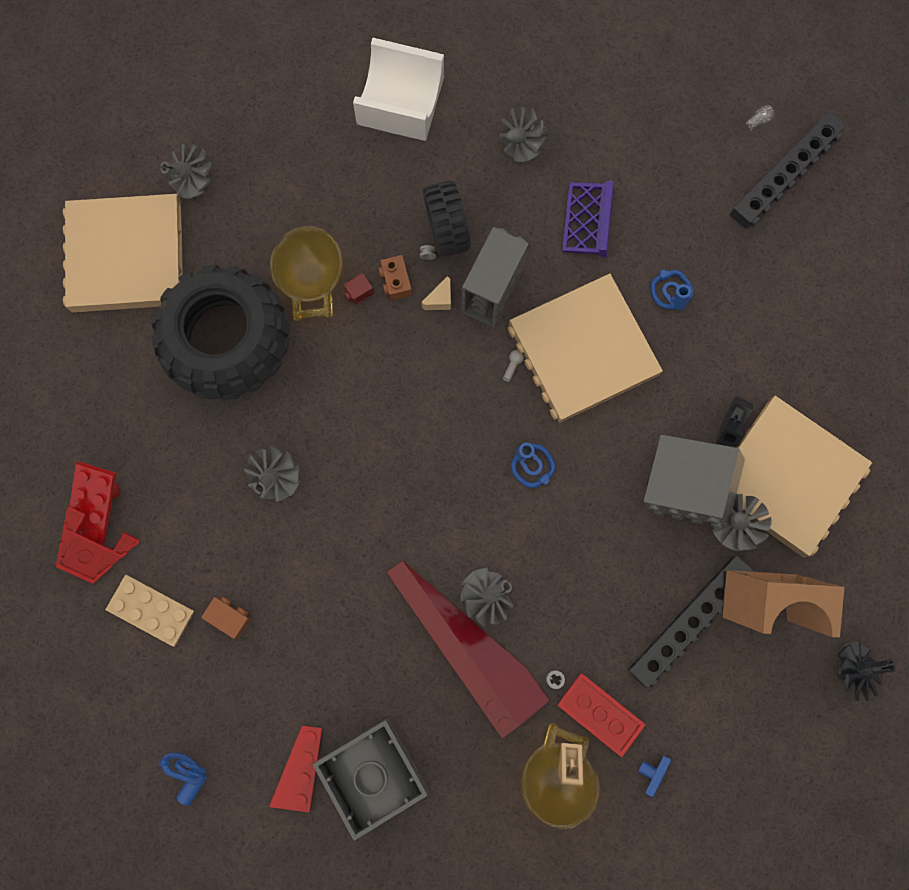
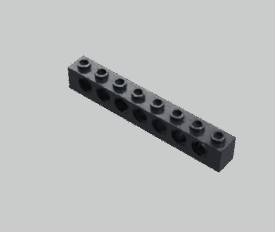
M829 111L734 207L730 216L745 229L749 225L753 227L760 220L759 215L761 213L766 214L772 208L771 203L774 200L778 202L784 195L783 191L786 188L790 190L796 183L795 179L797 177L801 178L808 171L806 167L809 164L813 166L820 159L818 155L821 152L825 154L832 146L830 143L832 141L837 142L842 137L843 133L841 131L846 125Z
M738 556L730 558L627 669L644 687H653L660 680L658 676L663 671L666 673L673 666L671 662L676 657L680 658L686 652L685 647L689 643L693 644L700 635L698 633L703 628L707 629L712 624L713 620L711 619L716 614L719 615L723 612L727 570L754 572ZM716 589L722 592L720 600L715 597ZM703 603H706L709 606V611L707 614L703 613L701 610V606ZM690 617H693L696 620V625L694 628H691L688 625V619ZM677 631L683 635L681 642L675 640L674 636ZM665 645L670 650L667 657H664L661 653V649ZM650 660H654L656 663V669L652 672L647 666Z

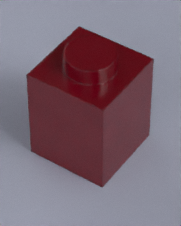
M363 273L344 284L345 291L343 293L349 302L352 300L355 305L374 294L372 286Z

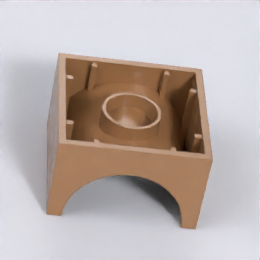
M727 570L723 618L763 634H771L776 617L786 608L788 622L831 637H840L844 587L796 574Z

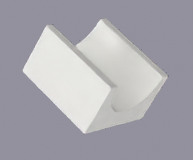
M372 38L367 82L361 98L355 96L353 101L357 125L426 141L444 79V54Z

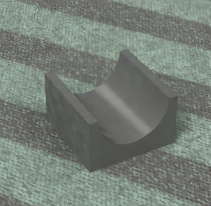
M389 717L336 750L322 756L312 764L354 841L428 796L429 788Z

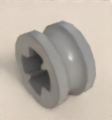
M431 245L420 247V252H422L420 253L421 259L433 260L436 258L434 253L436 252V247Z
M554 670L548 673L546 681L549 687L559 689L564 685L565 678L561 672ZM553 674L560 676L561 680H558L560 684H551L550 679H552L551 676Z

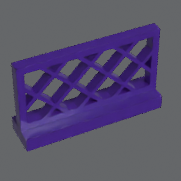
M606 181V184L569 182L562 252L599 254L601 257H607L613 181ZM572 188L582 189L584 193L576 198L572 194ZM594 189H602L601 195L596 199L590 194ZM587 195L592 202L585 207L580 200ZM578 204L582 210L574 215L571 207ZM596 204L600 211L593 216L588 209ZM586 212L590 219L583 224L578 217ZM576 220L581 227L573 232L569 228V224ZM594 221L598 225V229L591 233L587 226ZM584 229L589 236L581 241L576 235ZM573 237L579 243L575 247H567V242ZM592 238L596 242V249L587 248L585 243Z

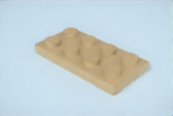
M128 575L124 576L105 609L173 647H176L195 613L194 610Z

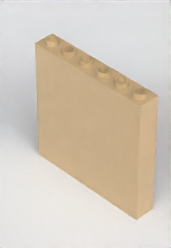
M165 194L65 201V208H63V216L65 218V225L63 226L65 243H63V251L65 253V260L63 261L65 278H63V286L65 288V296H63L64 306L71 312L160 307L162 304L160 297L167 288L172 289L180 282L178 278L183 275L181 200L178 195Z
M611 274L603 276L509 321L508 332L512 338L515 337L517 340L516 347L521 354H524L526 358L524 362L527 369L532 370L534 373L533 380L537 387H541L543 391L541 393L545 403H549L552 408L550 410L551 416L554 420L557 419L559 423L656 378L663 372Z
M774 396L767 402L736 447L740 449L745 459L737 494H743V513L746 511V496L758 498L759 501L749 516L754 514L761 503L767 507L769 514L754 519L753 522L771 517L772 524L767 532L803 558L809 557L817 552L819 548L817 545L820 540H824L829 534L828 528L830 525H834L839 519L838 513L840 510L846 508L850 500L848 498L859 489L860 484L858 483L869 474V467L872 462L783 400Z

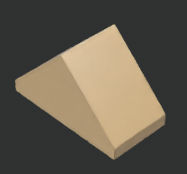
M448 276L421 302L424 310H451L450 278Z
M561 743L558 776L561 784L583 785L582 745Z

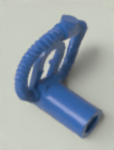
M661 270L659 276L655 277L650 284V292L654 302L664 309L683 310L694 294L691 282L679 270ZM671 275L679 276L685 284L678 285L676 282L664 284L662 292L670 304L663 303L657 296L656 284L669 278ZM669 286L676 288L675 295L672 298L666 291V288Z
M531 443L519 445L511 461L513 476L528 488H535L541 484L546 485L550 482V477L553 476L556 470V464L550 452H548L547 448L537 443H533V445ZM534 449H537L547 457L550 470L536 482L529 483L519 475L516 465L519 461L525 472L529 475L539 474L542 471L543 464L534 453ZM533 457V460L538 462L539 467L536 471H530L524 461Z
M168 753L160 760L158 766L162 767L167 776L178 778V780L180 779L185 782L176 798L181 804L190 806L207 779L206 770L185 754ZM170 759H180L175 761L174 767L180 773L174 772L170 769ZM180 765H183V766H185V767H187V768H190V769H189V770H186V769L182 768Z

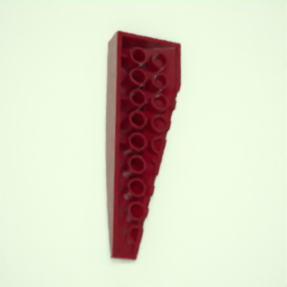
M400 562L387 572L501 738H504L549 702L545 693L523 664L405 562Z

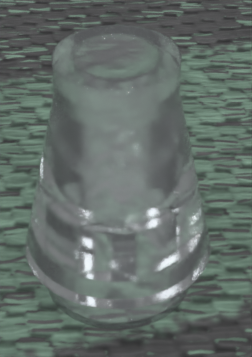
M769 105L761 106L746 121V124L753 130L772 121L775 113Z

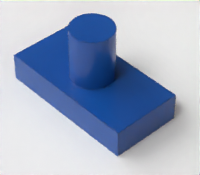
M663 756L658 768L643 761L638 771L651 779L645 792L651 797H654L670 765L671 760Z

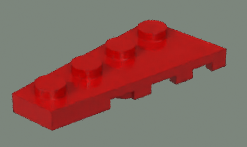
M304 725L301 727L269 807L310 812L316 770L312 764L318 760L323 728Z

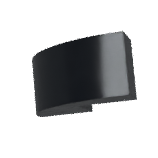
M735 396L722 423L716 443L723 446L737 447L743 436L744 424L753 411V403Z

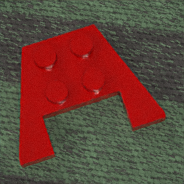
M68 505L56 567L93 584L113 564L136 546L140 539L123 532L113 549L76 532L85 516V512Z

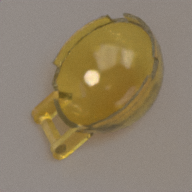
M314 226L294 228L283 235L285 238L278 246L275 245L270 260L272 279L278 289L286 296L292 298V311L295 321L301 320L304 317L324 315L332 317L331 292L339 283L343 273L344 261L342 251L336 240L321 228ZM323 298L324 308L301 310V301L311 302Z
M555 723L550 724L544 745L536 749L524 764L520 780L521 794L526 807L539 822L558 829H571L590 818L599 800L600 786L598 774L594 773L590 762L585 759L589 737L575 735L559 728ZM556 736L582 745V786L561 784L558 776L561 744L554 743Z

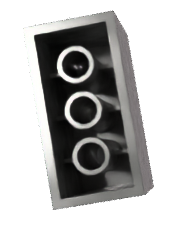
M492 228L462 287V313L495 328L523 272L529 245L525 239L519 236L514 237L502 228Z
M661 435L644 503L649 507L648 509L653 511V514L659 516L669 514L672 515V518L678 520L688 518L691 519V522L697 524L707 522L716 528L729 527L745 459L739 448Z

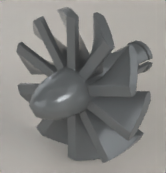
M523 106L518 107L521 115L520 121L516 118L514 108L509 110L508 116L513 120L515 127L505 118L501 120L503 130L508 131V133H499L501 141L506 146L503 150L506 154L514 157V161H531L540 155L541 152L539 150L546 140V137L542 136L546 135L547 129L543 130L546 128L543 125V120L536 126L532 125L537 120L534 109L531 108L527 123L525 119L526 108Z
M185 144L181 145L182 162L179 161L175 151H173V163L163 161L161 167H166L167 169L160 168L162 173L170 175L172 181L168 183L177 192V195L186 199L202 196L204 194L203 189L211 181L210 178L206 177L211 168V162L201 166L198 165L199 162L205 160L206 151L201 149L198 157L194 160V152L197 148L194 144H191L188 157L185 153Z
M270 446V464L267 460L266 449L256 450L255 452L263 461L264 466L260 465L253 455L248 458L247 464L258 468L261 472L257 473L244 468V472L250 480L259 478L258 482L249 483L248 486L257 494H261L260 497L263 499H276L277 502L291 496L300 484L299 465H294L290 453L286 452L282 459L278 461L283 453L276 447Z
M737 494L734 508L737 512L733 509L729 527H714L712 529L714 535L721 544L733 551L739 552V550L750 551L756 549L757 545L769 537V534L756 531V528L769 531L772 518L769 517L753 523V520L768 515L767 507L761 503L754 514L749 516L759 499L754 496H746V511L743 513V494Z
M488 568L471 572L461 583L463 589L460 600L461 602H466L467 615L472 617L478 609H481L475 617L482 626L486 625L487 609L490 613L491 625L499 624L494 613L495 608L500 612L504 621L508 618V611L503 609L498 601L503 602L511 609L513 608V603L509 596L504 595L511 592V583H507V580L500 581L499 579L502 576L488 571Z

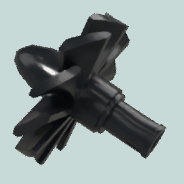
M859 641L844 644V648L837 655L841 660L837 676L845 681L844 689L846 692L849 691L854 682L856 701H859L860 690L865 700L870 701L869 688L875 698H877L878 693L872 679L879 685H882V681L878 676L883 673L895 672V665L889 666V664L894 663L893 660L887 659L876 662L869 656L871 649L861 645Z

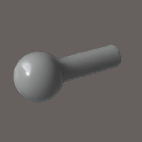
M514 350L510 353L509 359L511 362L503 377V380L506 382L510 381L517 365L524 361V354H521L519 350Z

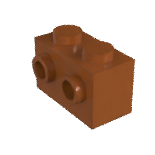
M399 255L380 260L382 267H378L380 277L385 278L386 284H383L385 295H389L390 300L412 295L403 256Z
M223 596L221 598L214 597L201 618L233 639H239L251 620L247 616L248 612L241 607L234 608L231 606L232 602Z

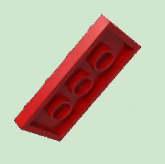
M79 461L75 466L70 506L85 512V516L76 532L104 544L117 473Z
M582 673L579 674L557 704L558 707L620 757L625 754L646 725Z

